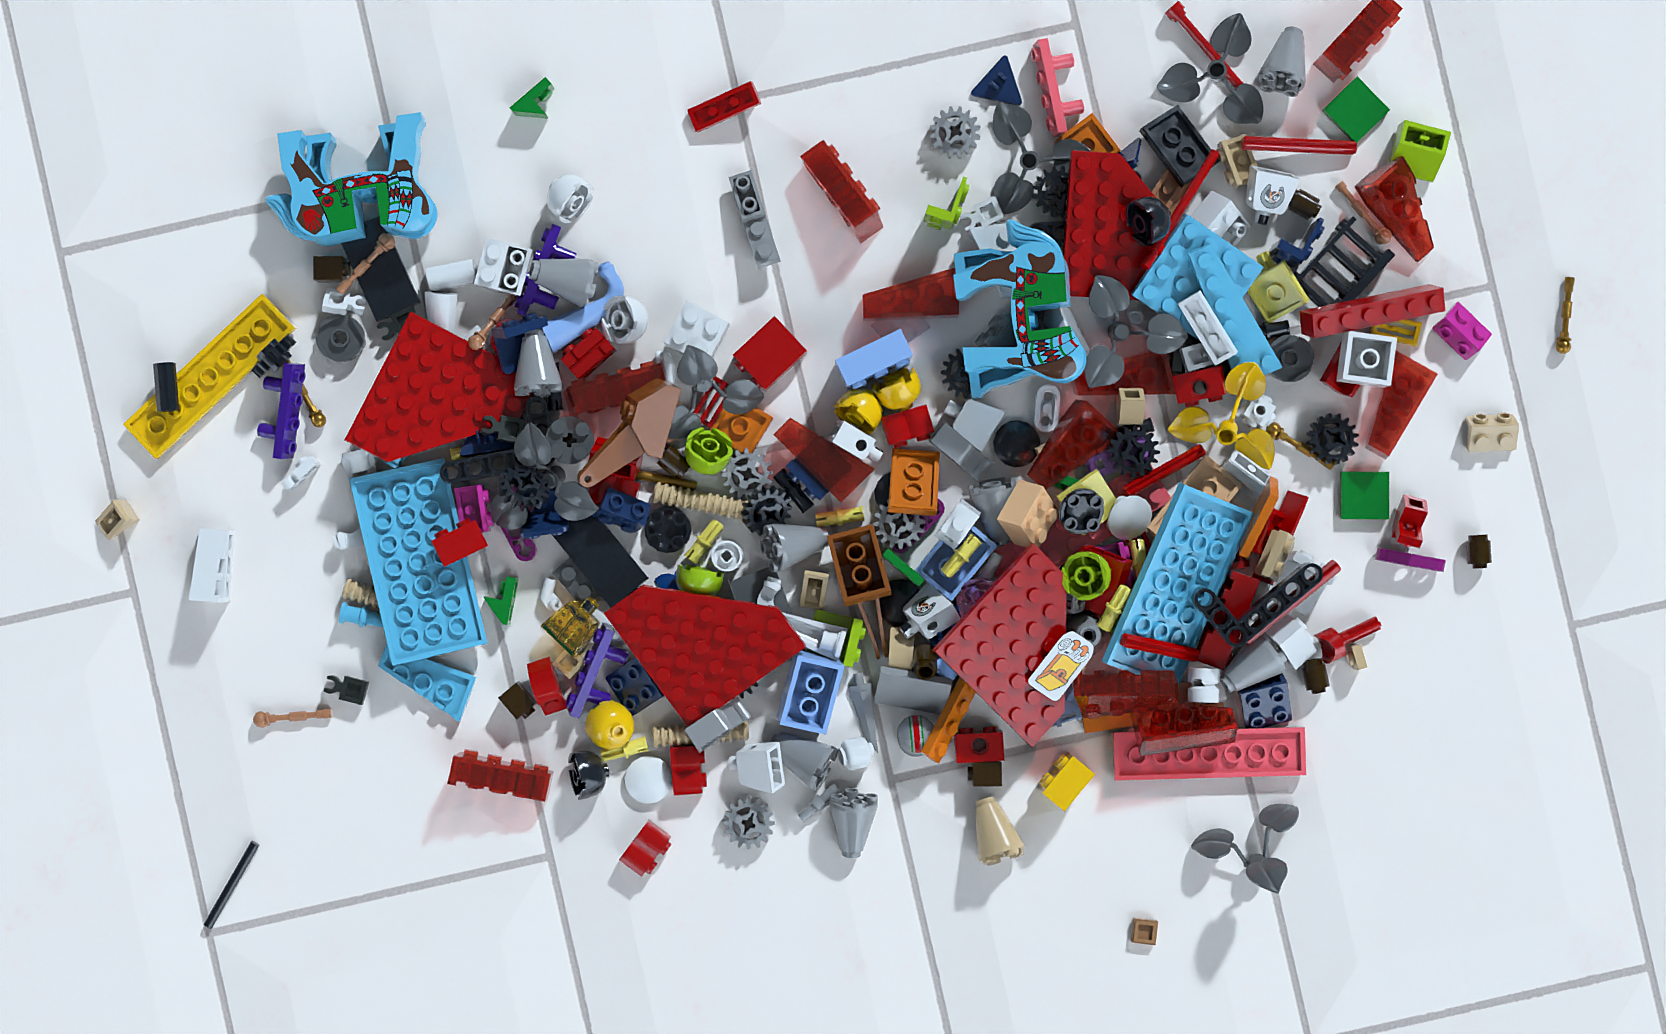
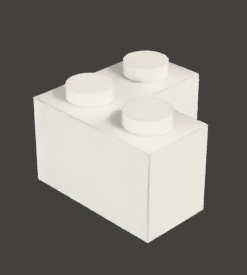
M1272 600L1267 605V609L1270 610L1277 603ZM1290 612L1267 630L1266 633L1271 638V643L1275 648L1283 652L1287 662L1296 670L1315 654L1317 650L1312 644L1315 640L1306 631L1307 627L1298 617L1294 620ZM1257 614L1251 618L1253 623L1259 619Z

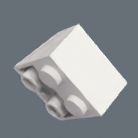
M1214 191L1207 195L1191 215L1192 218L1233 246L1239 242L1251 227L1230 199Z
M486 238L474 284L483 289L521 296L533 250Z

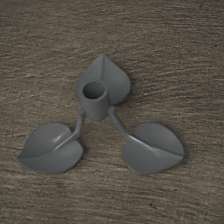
M1237 13L1226 18L1214 30L1211 37L1212 47L1216 52L1224 53L1219 60H1214L1208 65L1207 72L1197 78V70L1194 66L1183 62L1177 63L1167 70L1161 81L1157 84L1158 91L1172 101L1187 103L1199 96L1201 90L1198 82L1203 81L1207 77L1213 82L1223 81L1231 95L1225 98L1223 103L1226 117L1238 124L1260 123L1264 110L1259 91L1248 83L1239 85L1235 91L1226 78L1227 67L1224 60L1227 55L1239 57L1246 53L1251 46V32L1243 15Z
M999 102L993 114L994 134L1004 145H1011L1018 140L1023 153L1020 157V165L1023 168L1020 177L1013 172H1008L1001 175L994 185V196L997 198L1003 214H1010L1024 208L1031 201L1032 194H1034L1033 184L1028 180H1023L1027 170L1037 168L1040 162L1055 161L1054 166L1057 170H1060L1061 165H1064L1065 172H1068L1071 150H1091L1081 142L1073 139H1064L1054 145V157L1040 158L1035 151L1026 150L1021 138L1026 136L1031 130L1032 120L1029 113L1019 106ZM1060 175L1061 178L1068 179L1067 177Z
M1101 275L1094 278L1089 295V305L1092 312L1101 318H1109L1114 314L1113 323L1108 328L1112 349L1110 351L1105 345H1098L1088 353L1085 379L1090 388L1113 384L1122 377L1124 361L1121 356L1114 354L1117 341H1124L1129 335L1148 336L1146 346L1150 351L1156 354H1167L1180 348L1188 338V333L1180 322L1169 314H1158L1152 317L1148 323V331L1130 330L1126 323L1118 321V311H1123L1129 306L1130 297L1127 289L1119 281Z
M687 345L677 367V376L682 383L693 386L691 388V407L688 409L685 405L676 406L667 439H685L693 430L700 428V417L698 414L693 413L696 406L697 391L707 392L710 387H713L720 396L725 397L722 406L724 410L731 414H744L753 410L763 400L764 393L755 383L746 379H737L727 386L726 393L723 392L716 385L715 380H711L718 371L716 361L705 351Z
M528 423L514 444V452L517 459L525 466H533L535 464L537 469L545 470L542 472L544 474L542 480L549 481L547 487L551 489L556 487L554 494L558 498L555 501L554 507L561 517L576 521L594 514L599 508L591 499L588 491L578 482L568 481L564 483L566 478L564 469L557 465L551 467L548 464L552 459V449L548 440L534 424ZM497 494L491 504L493 522L497 526L506 529L522 527L528 518L527 508L523 512L520 511L519 506L513 509L511 508V502H503L505 496Z
M1272 804L1262 809L1259 814V822L1267 826L1265 829L1263 855L1253 854L1249 857V860H1246L1238 846L1232 843L1234 840L1233 833L1221 828L1211 829L1200 834L1192 843L1191 849L1204 857L1219 859L1228 855L1231 848H1233L1242 860L1244 867H1247L1246 875L1248 879L1263 889L1279 894L1282 883L1287 876L1288 868L1283 860L1267 857L1269 833L1271 829L1279 833L1291 829L1298 820L1299 809L1297 806L1295 807L1290 804Z

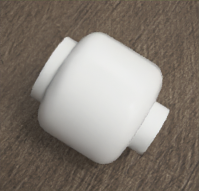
M861 736L843 741L841 747L838 748L840 764L850 771L869 766L872 757L875 755L872 743H868Z

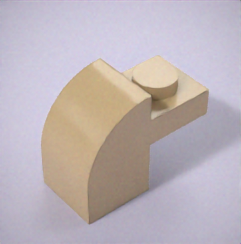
M1119 388L1114 400L1117 412V425H1142L1145 413L1143 388Z
M891 627L888 667L912 671L914 635L907 639L898 627Z

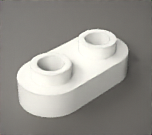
M1044 385L1036 393L1034 425L1041 432H1050L1058 424L1061 396L1060 391L1054 385ZM1045 393L1052 395L1051 401L1044 400L1043 396ZM1043 416H1047L1050 419L1048 425L1042 424L1041 419Z

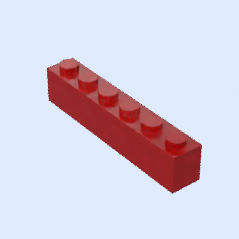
M1427 284L1299 311L1301 334L1312 338H1319L1444 312V288Z

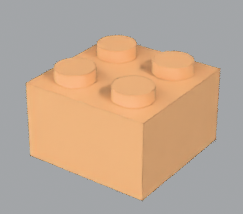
M1018 480L997 520L1014 544L1027 548L1030 543H1033L1039 548L1045 541L1050 527L1056 521L1059 510L1043 486Z

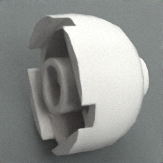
M568 174L557 178L549 186L547 195L548 207L560 221L570 223L572 222L569 220L573 216L579 218L588 209L593 200L591 190L594 191V187L578 175Z
M614 296L607 301L603 309L606 310L605 318H602V327L606 337L610 341H615L619 344L632 343L641 338L648 325V315L643 304L635 298L628 296Z

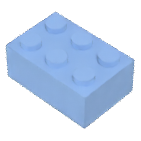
M901 329L835 360V365L847 390L850 388L861 389L867 385L866 381L873 377L877 381L887 376L888 370L894 367L896 370H900L908 366L913 353Z
M972 526L955 549H958L970 534L978 538L982 544L968 559L969 562H965L953 577H947L942 573L941 568L954 554V549L940 539L914 569L925 581L950 601H953L997 547L993 541L974 526Z
M800 651L792 657L776 716L780 725L826 735L844 670V665L840 659L836 661L829 657L806 651Z

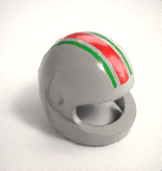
M911 715L903 719L897 728V739L901 750L909 756H923L924 754L921 750L934 727L933 723L922 715Z

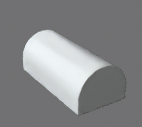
M474 259L426 269V277L431 292L474 284L477 274Z
M1237 449L1229 455L1222 465L1224 470L1258 496H1260L1269 477H1273Z

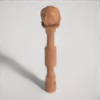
M1343 181L1336 185V189L1342 192L1351 202V206L1361 218L1363 217L1375 231L1373 236L1376 243L1380 245L1389 243L1392 237L1391 231L1384 226L1380 228L1368 214L1369 211L1359 200L1354 198Z
M383 233L379 236L378 245L374 248L375 250L367 259H363L353 270L354 273L336 288L339 293L344 295L353 285L354 280L363 275L371 266L370 263L379 254H382L384 251L387 252L388 249H392L395 246L393 235Z
M508 295L504 304L498 307L489 318L486 326L468 338L470 348L478 350L485 345L489 330L493 325H497L505 315L506 309L517 300L518 296Z
M323 709L316 712L299 711L289 712V714L270 715L269 712L259 711L254 715L253 723L257 727L264 728L276 721L289 720L292 722L304 721L307 718H332L331 709Z

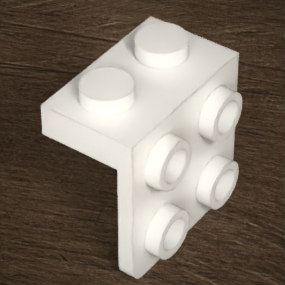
M1304 550L1300 552L1292 551L1285 562L1283 574L1277 582L1274 581L1273 586L1269 585L1268 592L1301 564L1307 562L1317 564L1312 561L1314 557ZM1321 563L1319 566L1322 568L1326 564ZM1313 567L1305 570L1306 579L1316 573ZM1334 576L1294 608V610L1302 615H1308L1326 586L1333 585L1338 577ZM1289 583L1286 586L1287 595L1297 588L1295 583Z

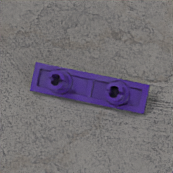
M552 224L550 229L545 228L541 241L545 242L542 251L536 250L533 260L539 261V259L552 258L575 259L577 253L557 245L558 242L556 240L561 227ZM528 272L524 285L527 286L524 295L518 296L514 307L518 308L517 314L521 316L526 315L530 304L534 302L554 310L559 297L539 289L540 286L533 279H529Z
M284 363L282 378L266 376L263 380V388L265 390L281 392L277 425L260 423L257 428V435L259 437L275 440L272 458H294V453L297 449L296 435L300 425L299 411L303 401L302 387L306 377L305 364Z
M602 622L601 627L595 630L592 649L587 650L583 661L585 663L582 672L579 671L575 678L574 684L576 687L574 692L569 693L565 705L568 707L567 710L572 717L579 719L587 701L600 705L599 703L603 701H610L611 695L609 693L592 688L603 660L607 658L621 664H625L628 660L629 652L627 650L610 645L615 633L610 624Z

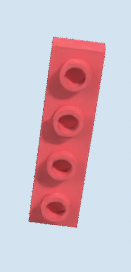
M1048 38L1038 39L1032 45L1031 56L1032 60L1037 64L1036 79L1038 85H1041L1043 93L1041 95V103L1047 111L1046 126L1048 131H1051L1052 138L1059 137L1067 132L1065 116L1084 113V103L1082 99L1063 103L1060 99L1055 70L1074 67L1073 54L1052 56Z

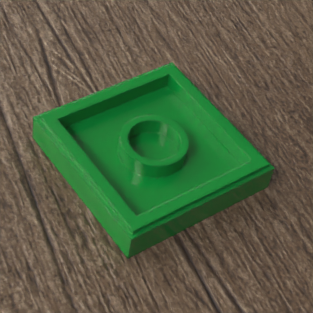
M1358 76L1322 110L1351 141L1356 143L1390 111Z
M1340 472V519H1389V472Z
M887 548L884 551L882 557L916 586H920L925 579L891 550Z

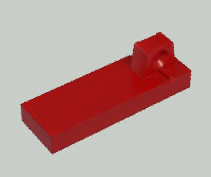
M749 81L687 111L695 131L701 132L762 103L754 83Z

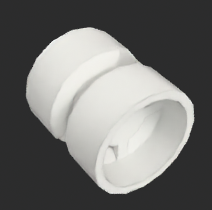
M729 540L721 541L713 548L711 559L714 566L719 570L725 572L733 571L742 564L743 551L735 542Z
M1188 668V682L1191 683V687L1188 688L1187 702L1219 703V689L1216 687V684L1220 680V669Z

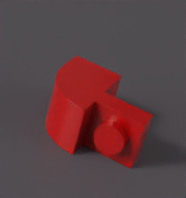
M1403 494L1392 526V537L1396 538V542L1406 547L1420 548L1423 542L1422 526L1428 514L1427 500Z
M550 657L528 663L527 670L530 684L537 704L541 706L544 715L547 716L567 709L565 697L559 686L557 672Z

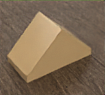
M116 499L109 504L95 522L107 540H110L140 519L127 500Z
M805 570L799 607L823 610L829 574Z

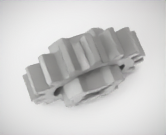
M950 106L948 113H945L943 110L940 111L941 118L934 116L933 121L936 125H930L929 130L935 133L931 134L929 139L936 140L933 148L940 147V155L947 152L948 159H951L953 154H956L957 158L961 159L962 152L967 156L970 155L969 147L976 149L977 144L974 140H980L981 136L976 134V132L981 129V126L974 125L977 117L970 118V110L964 114L962 113V107L959 106L957 112H954L952 106ZM950 118H959L957 121L952 122L947 120ZM966 124L970 127L971 137L965 131ZM960 125L959 135H955L950 140L951 130L954 131ZM939 129L945 134L944 142L940 138ZM954 144L964 145V146L959 147V148H952V147H951V146L954 145Z
M745 447L742 454L738 449L735 450L736 457H731L730 463L725 467L727 472L721 473L722 477L728 478L723 483L724 486L731 485L729 493L732 494L737 491V498L739 499L742 494H746V496L747 494H753L755 488L758 491L762 490V486L765 483L772 484V480L767 478L768 475L773 474L772 470H767L771 462L763 461L766 457L764 453L757 456V449L749 453L748 448ZM748 458L747 462L742 465L735 464L740 459ZM757 461L763 468V474L757 472L755 468ZM747 468H751V473L754 476L744 479V475L740 471H746ZM731 473L738 476L740 480L738 486L733 482ZM753 482L759 483L756 487L747 489L749 484Z
M888 499L887 507L879 506L882 513H875V517L879 519V522H875L873 525L880 528L876 535L884 536L881 540L882 543L890 541V548H893L895 543L898 544L899 549L903 548L904 543L912 547L911 540H920L917 533H924L920 525L926 522L923 519H919L921 515L913 514L916 520V524L909 522L908 514H903V522L906 523V526H901L896 533V525L893 521L899 520L902 513L887 514L889 507ZM883 522L890 525L892 529L890 536L885 532ZM906 531L912 532L907 538L899 539L902 533Z
M748 796L747 802H743L739 798V805L736 806L731 803L730 808L733 811H726L724 814L729 818V820L723 821V825L729 826L724 833L732 834L730 842L739 841V848L743 843L746 844L747 849H750L753 843L759 848V841L767 842L766 834H773V830L769 826L775 825V821L769 820V818L774 813L773 811L766 812L768 804L759 805V798L755 803L752 802L751 796ZM751 807L749 812L744 814L737 813L742 808ZM758 811L764 816L765 824L759 821ZM754 813L752 823L755 826L751 825L745 833V822L742 820H748L751 814ZM733 822L739 825L741 830L740 834H737V832L735 831L733 827ZM751 833H761L755 838H748V835Z

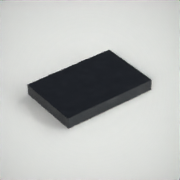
M1176 105L1139 130L1181 188L1194 179L1211 151L1209 145L1179 105ZM1218 158L1212 167H1214L1220 162Z

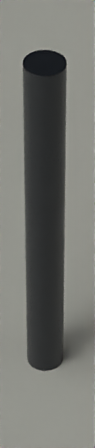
M251 841L203 924L207 928H213L260 846L258 843Z

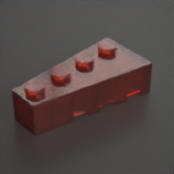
M1371 0L1318 57L1313 65L1333 83L1338 78L1343 81L1352 71L1350 66L1355 61L1359 63L1369 53L1366 51V48L1371 43L1375 46L1384 37L1382 31L1387 26L1391 29L1400 19L1398 14L1403 8L1394 0Z
M1395 350L1391 386L1381 390L1366 441V449L1385 460L1390 456L1438 374Z
M653 361L640 364L639 369L631 370V367L618 369V374L609 376L608 372L595 375L594 380L585 381V378L571 381V385L563 392L569 416L578 417L580 413L584 412L594 414L606 409L605 407L610 406V408L619 407L623 400L626 401L627 395L652 380L658 378L666 381L661 363L654 365Z
M1081 670L1073 680L1074 698L1084 718L1097 719L1100 716H1122L1125 713L1134 712L1143 714L1151 710L1168 711L1179 707L1178 681L1174 670H1142L1140 675H1135L1128 670H1119L1117 675H1105L1104 670H1094V675H1082Z

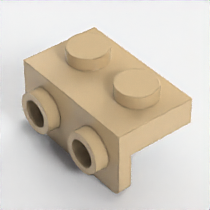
M1246 134L1229 140H1222L1217 144L1218 148L1216 151L1220 154L1218 159L1224 163L1226 171H1224L1225 179L1229 185L1232 184L1233 189L1248 184L1250 165L1258 167L1252 150H1243L1241 148V139Z
M1501 412L1497 415L1478 413L1474 416H1466V423L1469 426L1466 447L1468 452L1509 451L1517 449L1519 423L1513 414Z
M1272 530L1256 567L1255 574L1277 582L1284 572L1287 557L1294 548L1295 537L1282 530Z

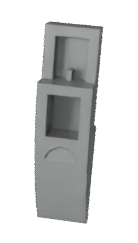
M749 170L728 177L758 269L781 262L752 171Z

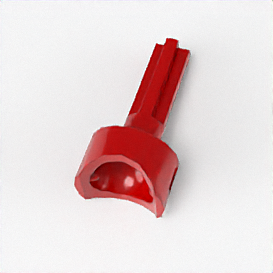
M1375 616L1340 633L1331 627L1313 635L1321 645L1322 661L1330 664L1346 655L1345 646L1381 630L1380 626L1382 625Z

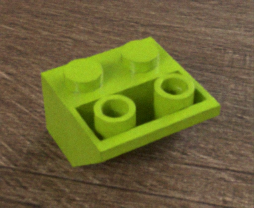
M1404 120L1397 127L1386 171L1433 183L1446 155L1451 132Z

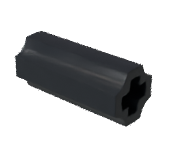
M163 362L153 364L157 412L179 411L176 363Z

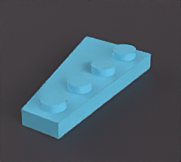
M387 644L378 667L409 686L417 694L448 713L456 721H461L476 682V676L428 658L392 666Z

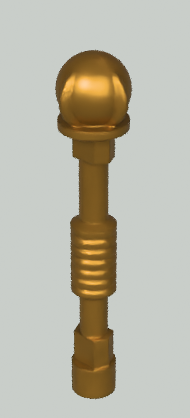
M1565 277V301L1562 304L1561 314L1563 318L1562 332H1560V337L1557 338L1558 341L1556 343V350L1561 354H1566L1571 349L1569 341L1572 339L1569 338L1568 326L1572 313L1573 302H1571V294L1575 282L1574 277Z
M303 384L302 397L309 408L310 415L308 417L311 418V422L315 427H323L326 424V417L322 410H318L313 405L308 396V391Z
M1273 422L1266 427V432L1272 439L1286 441L1304 455L1316 459V452L1309 453L1312 449L1310 446L1289 437L1284 432V428H1281L1278 423ZM1324 458L1318 460L1319 463L1329 470L1334 467L1332 460L1327 465L1324 464Z

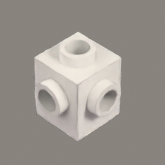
M1264 394L1253 401L1245 399L1240 406L1242 411L1239 417L1244 419L1243 423L1250 428L1260 429L1272 423L1276 416L1273 413L1276 406L1271 404L1273 400ZM1258 406L1264 410L1262 415L1256 412Z

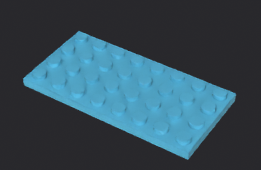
M444 458L349 479L392 666L488 644L468 557L466 556L444 567L431 542L435 539L434 534L446 528L448 532L457 529L456 524L459 523L451 485L445 483L440 476L441 466L445 463ZM446 469L444 472V476L447 479H449L448 472Z
M1179 482L1102 658V662L1178 688L1189 661L1126 648L1120 645L1121 635L1128 633L1195 648L1207 620L1192 603V593L1195 589L1204 587L1212 590L1218 597L1254 513ZM1207 592L1200 593L1198 596L1199 604L1206 605L1209 602V594Z

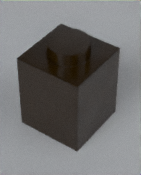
M313 256L314 281L318 283H342L347 279V276H350V262H347L345 257Z
M520 681L516 682L498 697L516 720L521 717L526 719L536 711L533 706L537 704V701Z
M973 762L972 766L967 767V780L972 781L973 787L1002 786V762Z

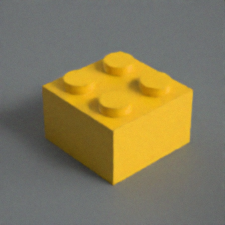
M1069 752L1066 755L1062 753L1053 765L1056 767L1050 774L1046 772L1038 782L1040 784L1038 789L1064 812L1095 775Z

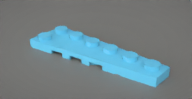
M1209 243L1187 252L1203 296L1238 351L1227 359L1230 369L1232 370L1235 366L1245 362L1257 363L1264 375L1281 369L1282 366L1213 246Z

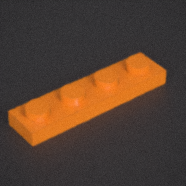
M960 677L921 750L926 757L938 764L946 754L947 747L953 736L957 733L958 726L963 716L967 713L975 695V692Z

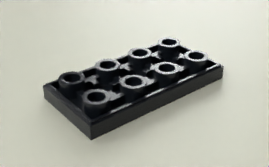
M380 216L364 223L366 238L341 243L353 270L375 250L374 248L378 245L379 236L383 233H388L381 226ZM396 246L388 249L387 252L384 251L382 254H379L370 263L371 266L363 275L357 277L376 322L387 319L391 314L411 305L415 306L421 303Z
M591 515L582 520H569L568 531L561 535H552L610 608L649 579L606 524L600 522L597 517Z

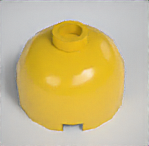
M913 367L911 372H909L908 368H903L883 377L885 382L880 385L878 381L873 384V392L880 404L892 410L900 409V411L910 409L921 392V383Z
M851 389L843 393L834 405L836 407L834 412L840 420L850 425L852 423L860 428V431L868 435L875 431L882 417L880 402L874 392L869 389Z
M612 700L599 703L600 705L595 709H591L585 720L586 734L598 747L607 750L618 749L631 739L634 732V719L630 711L621 703Z

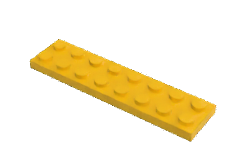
M262 293L177 373L179 411L157 412L156 395L154 394L123 425L155 459H159L251 372L253 367L260 361L256 358L257 355L274 338L280 342L287 334L291 335L297 328Z

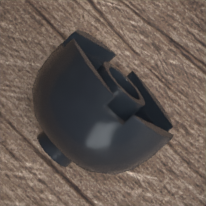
M1150 196L1131 201V203L1127 204L1125 210L1127 227L1132 226L1134 234L1131 236L1143 247L1163 240L1170 230L1171 212L1169 208L1159 199Z
M591 751L570 753L568 763H573V768L569 770V776L575 796L579 795L578 800L597 795L603 790L606 777H609L607 763H603L601 758Z

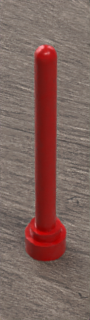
M1177 1L1164 14L1170 21L1172 19L1175 23L1178 21L1211 61L1219 60L1221 56L1186 17L1185 7L1180 1ZM1224 61L1227 67L1226 78L1237 89L1243 82Z

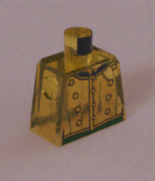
M587 597L582 604L577 600L570 601L547 619L541 627L572 657L582 655L591 641L595 630L600 625L599 620L592 615L599 607V604L591 597Z

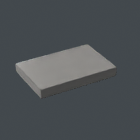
M881 666L874 703L941 714L949 698L952 679L934 675L931 679L924 680L920 679L913 671Z

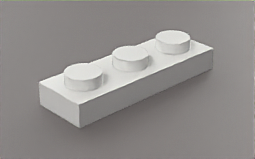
M1201 291L1178 303L1215 366L1238 352Z

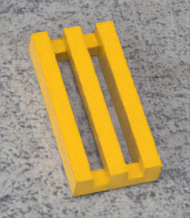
M1408 319L1395 322L1415 327V331L1387 324L1372 326L1369 334L1396 337L1397 343L1415 347L1417 346L1422 323ZM1377 328L1413 336V340L1379 332Z

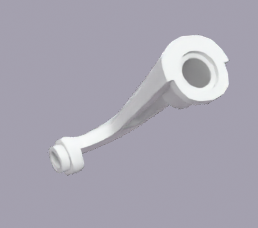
M425 292L427 320L454 334L458 294Z
M362 449L339 454L350 489V478L376 473L374 455ZM360 526L353 533L338 532L337 535L332 536L336 549L341 548V550L349 547L364 545Z
M768 576L767 581L764 580V586L758 596L757 604L774 606V596L781 589L780 584L782 580ZM783 613L807 648L833 660H839L848 628Z

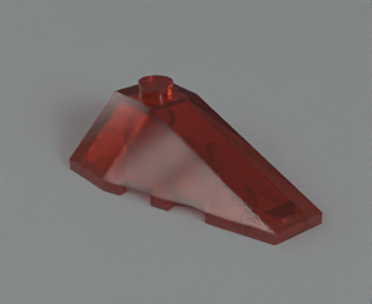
M1400 156L1370 172L1354 187L1367 208L1386 229L1391 231L1392 236L1415 262H1419L1434 248L1428 222L1423 219L1420 206L1423 204L1421 197H1417L1414 184H1417L1415 175L1405 158Z
M1075 399L1059 420L1027 476L1037 485H1041L1047 490L1068 476L1069 472L1078 466L1087 463V460L1096 454L1105 451L1110 445L1109 439L1114 440L1116 437L1114 433L1120 431L1088 401Z

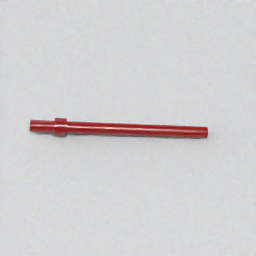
M1214 149L1210 151L1173 211L1170 230L1163 240L1149 246V252L1141 264V267L1145 270H1149L1157 256L1162 254L1166 241L1220 155L1218 151Z

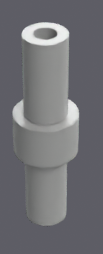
M833 783L820 796L816 795L811 800V804L798 815L799 818L806 822L815 812L827 806L826 803L831 799V795L840 791Z

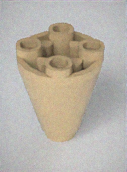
M994 797L977 801L976 827L979 862L990 866L1000 863V858L1010 857L1012 859L1024 855L1022 851L1025 849L1024 844L999 802H996Z

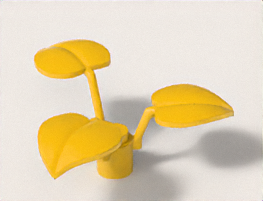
M1255 362L1241 363L1228 373L1225 380L1226 391L1232 395H1237L1229 420L1222 421L1217 428L1213 422H1209L1210 418L1207 411L1200 407L1191 406L1179 412L1168 427V432L1190 443H1204L1212 437L1213 429V433L1216 435L1219 443L1230 445L1236 442L1235 449L1261 468L1270 470L1275 457V446L1272 437L1266 431L1259 428L1252 429L1248 435L1244 432L1237 434L1238 426L1234 419L1241 397L1253 401L1260 398L1266 389V379L1258 364Z

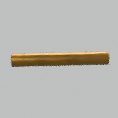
M641 470L635 478L653 483L661 482L663 485H675L678 488L683 487V489L690 488L693 491L697 488L696 481Z

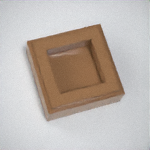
M1133 918L1131 942L1156 945L1158 921Z

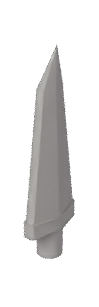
M862 672L854 673L855 685L848 687L849 693H851L866 741L868 743L871 742L874 750L878 753L872 683H864Z

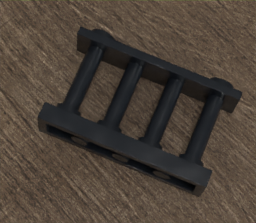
M1354 216L1348 220L1342 219L1334 228L1337 231L1300 273L1297 271L1293 273L1307 297L1317 307L1330 304L1302 280L1311 269L1338 293L1337 296L1340 299L1337 303L1356 299L1395 256L1389 248L1383 252L1380 250L1377 252L1350 227L1357 220ZM1343 234L1370 258L1369 261L1372 264L1367 270L1358 267L1334 245ZM1327 252L1355 276L1356 282L1351 287L1348 285L1345 287L1318 262Z

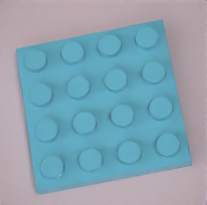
M1184 214L1166 241L1162 254L1157 256L1150 269L1146 270L1131 292V295L1159 314H1169L1175 317L1187 333L1199 340L1178 305L1182 300L1201 291L1187 252L1210 243L1242 298L1264 267L1188 214Z

